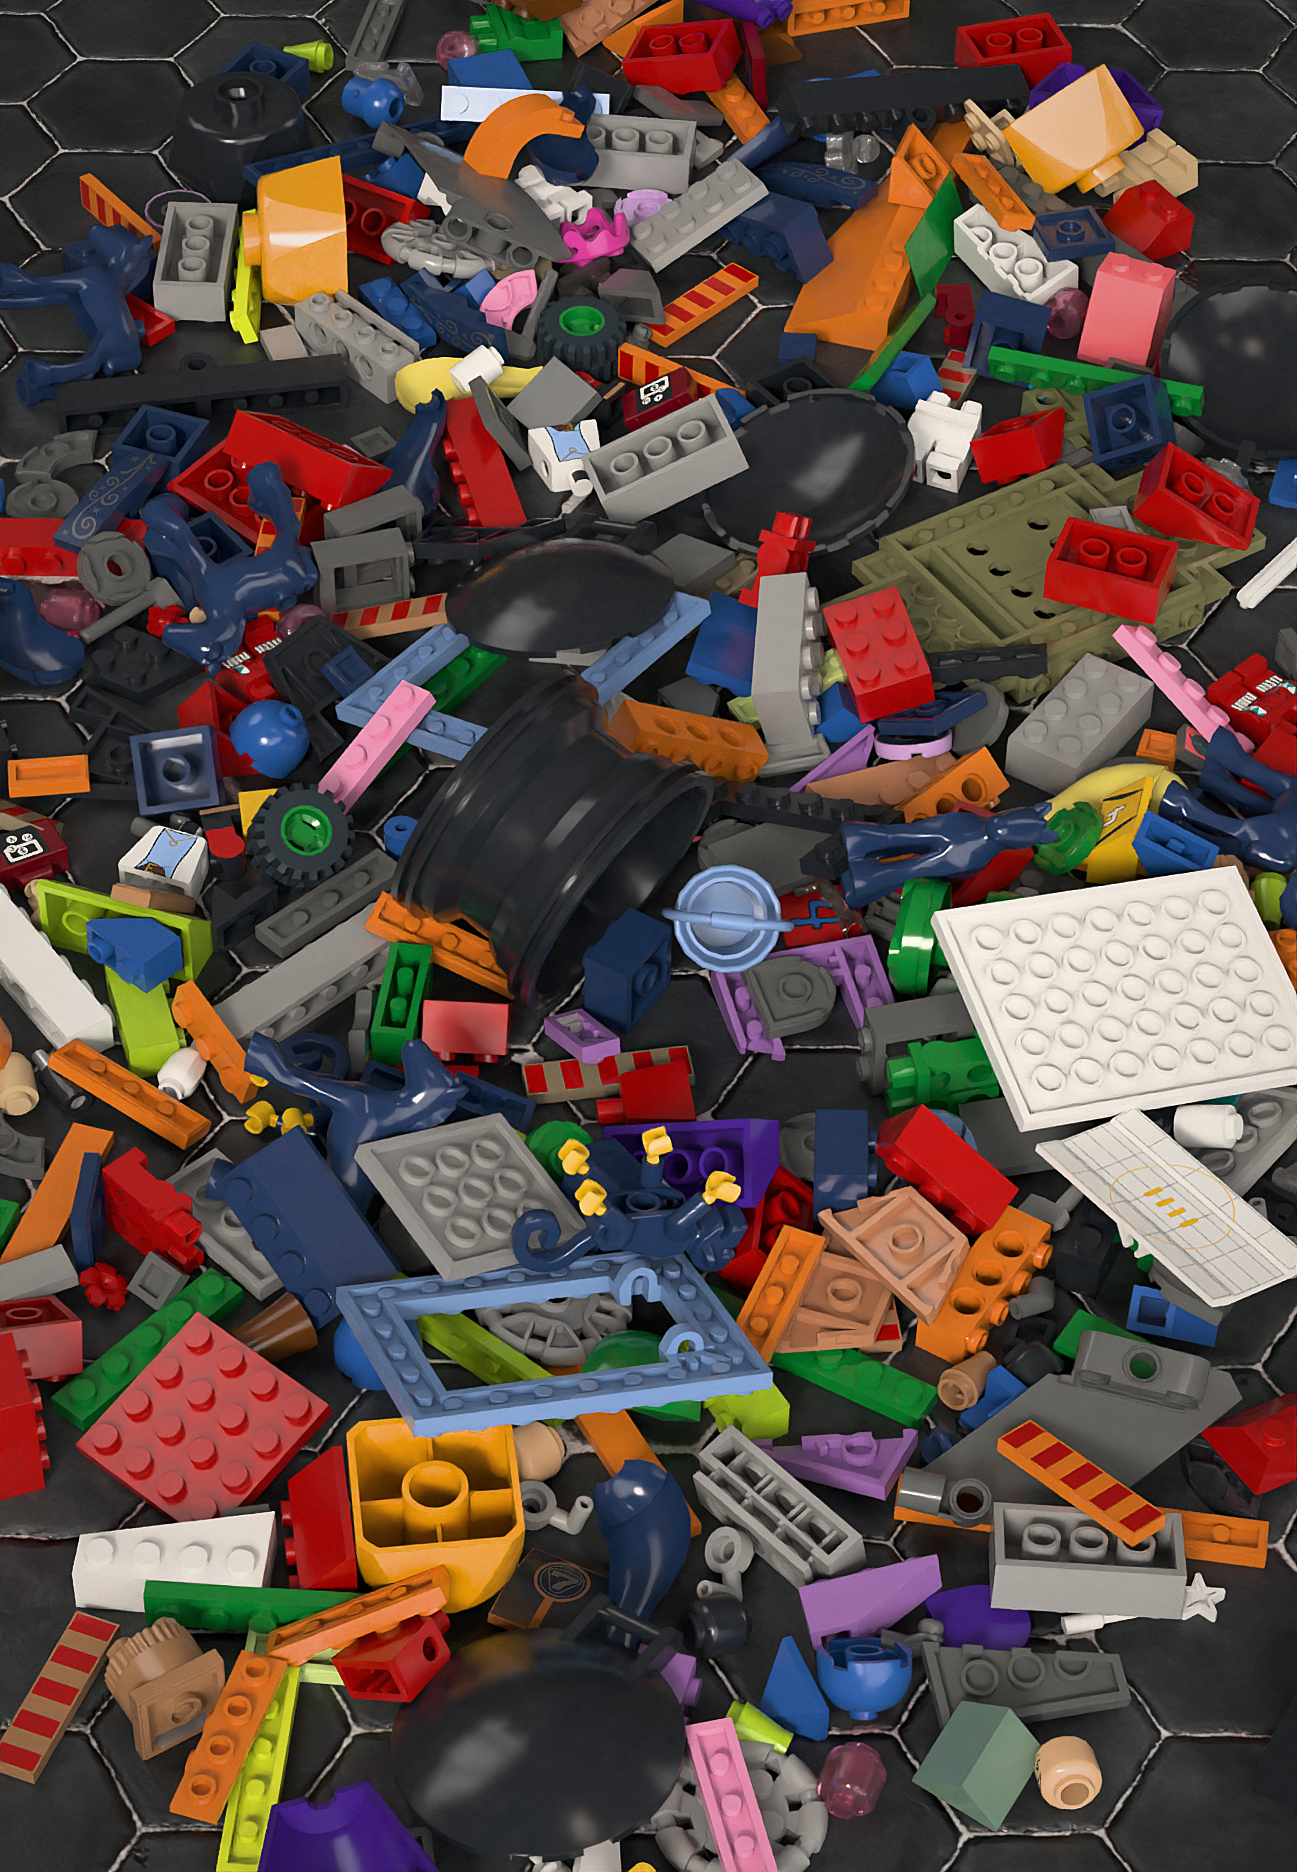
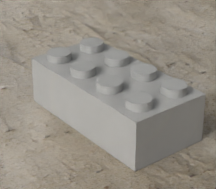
M594 113L586 132L589 141L593 144L595 152L599 156V164L593 176L587 182L581 184V186H593L602 189H630L633 191L653 189L672 195L685 193L690 187L695 162L697 121Z
M168 202L153 280L155 309L175 321H226L236 263V248L239 245L238 204Z
M714 393L580 457L609 520L636 523L749 468Z
M806 572L760 577L751 696L767 745L814 741V727L821 722L820 706L816 698L817 695H822L823 692L822 676L818 668L825 663L824 647L820 639L821 636H826L827 631L823 613H818L819 596L817 588L810 587Z
M1087 653L1008 737L1005 773L1057 796L1082 777L1097 771L1104 763L1112 760L1151 716L1155 682Z
M993 1502L989 1537L991 1608L1149 1617L1153 1619H1181L1187 1580L1182 1516L1180 1513H1165V1527L1131 1547L1077 1507Z

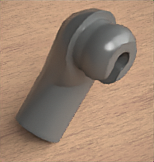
M174 812L170 816V823L160 824L138 815L132 822L131 833L143 838L155 826H163L178 831L184 822H192V819L186 813Z

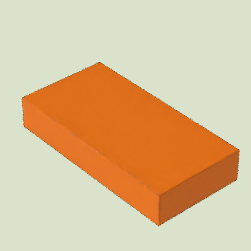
M88 755L9 760L8 785L10 798L90 792Z

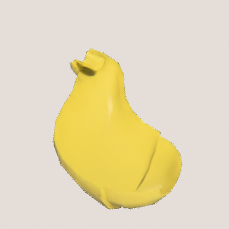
M441 357L425 359L409 364L396 372L395 391L401 405L406 410L415 414V406L420 402L422 404L429 403L432 399L431 392L436 388L443 393L446 401L473 397L471 391L461 394L447 373L450 368L463 358ZM501 366L503 374L491 382L489 386L498 398H515L543 367L523 369Z
M1148 763L1114 765L1101 768L1082 777L1056 797L1045 801L1052 803V810L1044 819L1048 821L1056 812L1063 808L1068 811L1075 808L1072 803L1078 801L1088 802L1100 813L1104 797L1145 776L1155 777L1150 811L1158 815L1161 799L1172 780H1176L1187 790L1188 788L1178 775L1169 771L1168 766Z

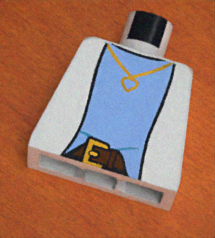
M585 420L528 430V453L533 463L532 466L550 491L572 490L573 494L578 497L588 495L593 489V484L580 457L600 448L596 420Z
M189 821L184 822L178 831L163 826L152 827L118 863L120 883L163 889L194 897V900H197L209 869L207 841L203 838V830L196 823Z

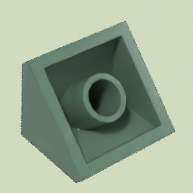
M961 1700L915 1773L912 1782L997 1833L1032 1776L1035 1754L1041 1745L1011 1708Z

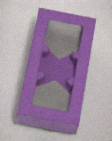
M581 1008L544 1018L545 1034L582 1063H600L605 1057L620 1053V1038Z

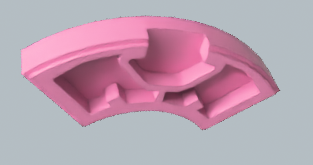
M524 270L514 273L497 283L485 297L478 310L485 312L487 323L512 331L516 315L525 309L531 308L537 295L538 287L535 270Z

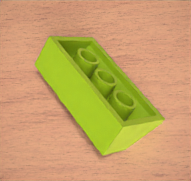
M39 879L36 883L41 929L49 938L51 945L90 955L87 950L86 923L91 919L153 918L181 939L183 968L170 976L171 978L185 982L190 980L195 982L213 953L211 921L173 911L149 909L110 899L111 894L63 881Z

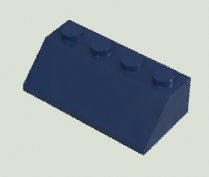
M300 1124L244 1160L214 1183V1186L288 1292L293 1294L300 1302L316 1331L342 1315L336 1304V1287L389 1281L402 1271Z

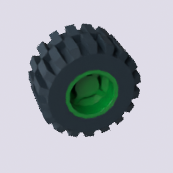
M576 294L569 298L564 296L559 298L558 302L552 301L549 303L547 309H543L540 312V318L537 321V359L540 362V366L544 367L555 356L573 372H586L596 381L601 380L605 382L611 379V375L618 373V348L626 342V318L623 313H620V308L616 305H610V301L604 298L597 299L594 295H588L587 297L581 296V294Z
M294 783L289 790L285 786L277 789L273 796L270 794L251 820L252 824L249 826L246 838L250 839L246 845L247 854H254L255 856L250 863L254 870L258 868L263 870L260 876L263 881L271 878L276 882L275 886L280 891L285 886H289L290 893L299 894L305 887L308 893L338 874L353 851L351 844L355 840V831L349 830L354 823L352 816H344L343 811L346 805L342 800L336 804L331 799L334 793L328 789L322 794L318 792L319 786L310 784L306 790L303 789L302 783Z

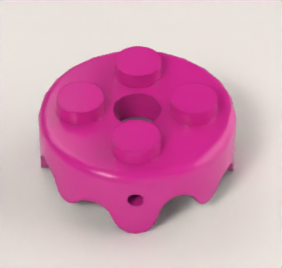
M592 207L588 210L586 220L581 225H574L571 222L563 221L560 225L559 234L572 253L571 259L556 261V263L565 264L573 262L574 267H584L593 264L594 258L601 256L612 257L622 254L624 252L623 247L631 239L625 213L615 214L612 224L606 219L600 208Z

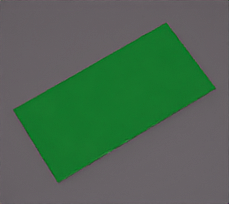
M951 171L948 172L904 246L921 298L928 292L932 293L955 253L954 220L962 215L964 211Z

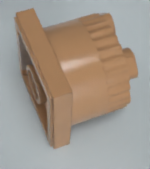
M162 1617L154 1622L151 1628H145L142 1632L136 1633L134 1637H122L116 1640L106 1654L109 1658V1665L106 1667L107 1671L104 1674V1681L133 1725L135 1749L143 1761L202 1732L208 1713L211 1710L214 1711L226 1685L224 1661L217 1650L213 1649L204 1654L189 1631L184 1626H180L174 1618Z

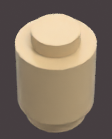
M11 1052L4 1069H0V1109L2 1108L3 1113L7 1115H23L37 1105L39 1096L32 1064L24 1055Z

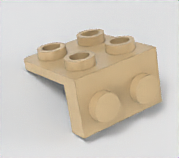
M971 99L965 101L964 106L967 114L964 115V119L973 131L970 137L976 148L980 152L986 150L990 155L991 162L999 160L1005 167L1011 165L1021 173H1024L1026 171L1001 132V129L1015 121L1014 117L1006 109H1003L989 119Z

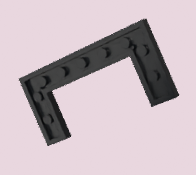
M716 776L712 777L715 782L712 802L698 831L719 816L728 815L832 834L824 841L817 843L811 851L799 859L801 873L804 875L836 880L849 870L842 841L841 821H864L888 825L905 824L906 821L904 811L889 809L881 804L866 805L854 803L851 799L837 800L821 797L818 793L803 794L789 791V789L784 787L769 788L758 786L755 782L740 783Z

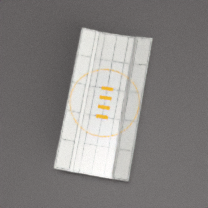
M1137 1108L1127 1110L1112 1118L1108 1123L1067 1139L1039 1143L1036 1146L1035 1151L1117 1223L1122 1244L1125 1248L1134 1244V1238L1138 1241L1139 1245L1138 1250L1134 1252L1136 1258L1151 1253L1211 1307L1229 1305L1292 1278L1297 1274V1245Z

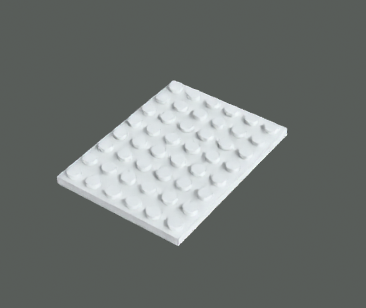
M1236 865L935 911L931 918V925L1020 1132L1117 1116L1135 1108L1145 1111L1297 1084V994Z

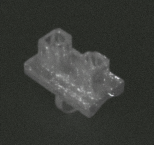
M854 131L844 132L839 135L826 134V167L846 171L858 176V161L869 163L874 161L880 154V144L873 136L860 135L854 139Z

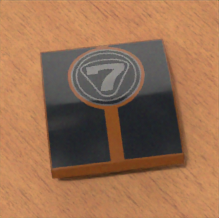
M533 1548L519 1564L502 1589L488 1614L487 1622L509 1631L548 1627L566 1629L597 1594H606L609 1578Z

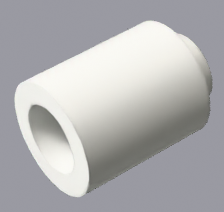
M480 345L450 368L447 373L461 394L471 391L468 382L479 375L482 376L488 385L503 374L501 366L504 364V360L494 347L491 346L487 349L484 345Z
M1181 1104L1176 1110L1174 1136L1176 1142L1181 1147L1232 1148L1236 1140L1242 1137L1243 1119L1240 1114H1237L1232 1105Z

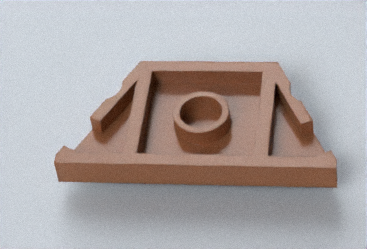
M912 1186L890 1191L882 1197L872 1196L857 1200L858 1207L835 1214H832L831 1208L819 1212L817 1215L820 1224L927 1326L934 1322L970 1249L968 1238Z
M824 1229L821 1236L826 1238L825 1250L775 1352L793 1353L872 1347L895 1294L834 1236Z

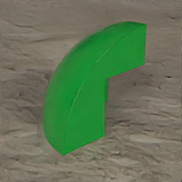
M623 1330L613 1333L603 1339L592 1350L580 1373L660 1363L658 1346L663 1337L638 1330ZM684 1400L669 1402L661 1407L640 1406L625 1409L633 1410L662 1421L700 1422L701 1401Z

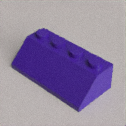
M746 1118L604 1127V1140L615 1138L642 1164V1158L646 1155L642 1134L645 1131L665 1126L673 1151L661 1154L664 1158L663 1178L674 1189L680 1190L686 1201L698 1191L703 1193L706 1191L707 1179L714 1171H723L735 1176L736 1180L733 1184L741 1187L740 1195L732 1203L717 1198L714 1202L718 1209L728 1204L739 1208L757 1207L779 1166V1120Z

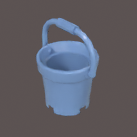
M735 864L711 866L694 875L679 892L674 907L662 909V915L667 919L673 920L675 936L684 953L700 967L719 973L743 972L762 962L776 945L779 933L792 931L795 927L792 921L781 918L780 902L771 885L754 870Z

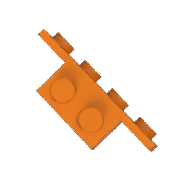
M241 1650L214 1711L211 1710L207 1715L203 1727V1735L197 1748L193 1749L188 1756L184 1776L169 1806L170 1812L217 1825L288 1668L286 1661Z

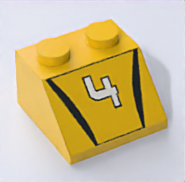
M1145 776L1103 798L1100 814L1103 817V829L1100 838L1091 853L1081 862V864L1088 865L1086 882L1111 885L1137 880L1141 861L1132 846V842L1144 813L1147 810H1151L1155 777Z

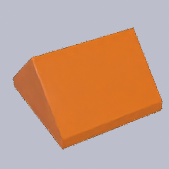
M671 0L631 21L603 39L604 47L624 58L642 26L683 23L684 1Z
M914 123L908 126L892 158L888 202L927 209L948 172L951 171L953 180L956 173Z

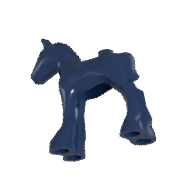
M95 224L87 231V240L104 259L106 264L101 267H80L57 275L32 276L8 260L0 261V310H23L47 305L69 306L72 308L76 323L91 342L85 355L70 363L56 364L38 357L27 356L22 371L16 376L15 384L18 399L25 408L37 405L42 400H54V384L93 380L94 376L101 371L107 377L112 378L119 372L134 370L141 365L143 354L140 348V340L145 338V327L140 318L133 319L125 295L133 291L149 272L150 258L146 251L152 245L153 235L138 239L123 231Z
M266 461L256 465L249 471L246 477V482L250 489L247 501L248 507L255 514L270 521L277 532L269 550L257 556L234 558L221 564L215 563L205 553L196 535L182 518L174 503L166 497L149 502L141 511L140 518L149 528L142 538L145 547L151 555L176 561L181 565L189 577L195 601L206 615V620L200 623L171 622L163 628L162 642L184 657L198 664L205 665L208 675L212 680L220 672L222 661L229 660L236 651H239L247 617L274 608L279 612L291 609L295 606L297 599L305 591L313 588L319 580V572L311 558L312 549L302 546L299 541L298 534L301 525L293 508L291 491L284 483V476L279 464Z
M1219 725L1206 749V760L1197 787L1204 790V795L1259 816L1238 820L1218 815L1200 804L1176 780H1172L1161 799L1158 815L1220 847L1217 855H1234L1243 865L1265 872L1291 874L1297 869V776L1271 769L1253 759L1244 751L1236 736ZM1229 771L1265 789L1269 795H1264L1243 786L1236 781ZM1189 823L1223 833L1236 839L1212 836L1210 834L1195 829Z
M1042 802L1031 807H1015L998 812L992 817H983L974 813L949 812L905 824L888 825L864 821H841L842 841L849 868L848 871L839 877L846 914L860 910L864 906L898 889H903L905 881L922 877L939 878L944 882L970 880L984 871L987 864L1004 850L1026 849L1034 844L1053 843L1059 839L1056 831L1046 828L1048 821L1044 819L1052 810V803ZM911 853L920 855L918 857L897 860L892 862H872Z
M255 1031L246 1054L244 1071L262 1077L280 1089L316 1100L333 1112L327 1130L326 1163L364 1217L368 1215L367 1209L371 1205L374 1194H381L354 1159L358 1145L437 1126L439 1123L445 1122V1119L456 1109L457 1101L462 1099L469 1091L467 1086L460 1084L459 1077L453 1075L420 1038L407 1040L400 1050L405 1076L404 1087L401 1090L387 1091L359 1081L326 1079L303 1072L293 1066L275 1039ZM216 1158L206 1186L205 1199L226 1202L214 1186V1183L237 1166L236 1164Z

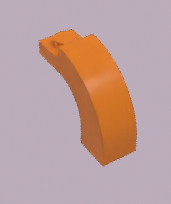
M533 93L522 95L500 105L485 118L472 136L463 160L481 175L507 179L518 152L528 141L536 136L548 133L580 138L585 126L574 117L575 113L572 110L558 105L546 94Z

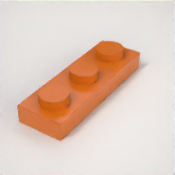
M193 980L178 986L171 1006L172 1014L177 1024L187 1029L195 1040L196 1048L201 1057L212 1063L219 1073L223 1087L229 1093H233L241 1105L255 1098L259 1086L250 1080L251 1074L244 1071L246 1053Z

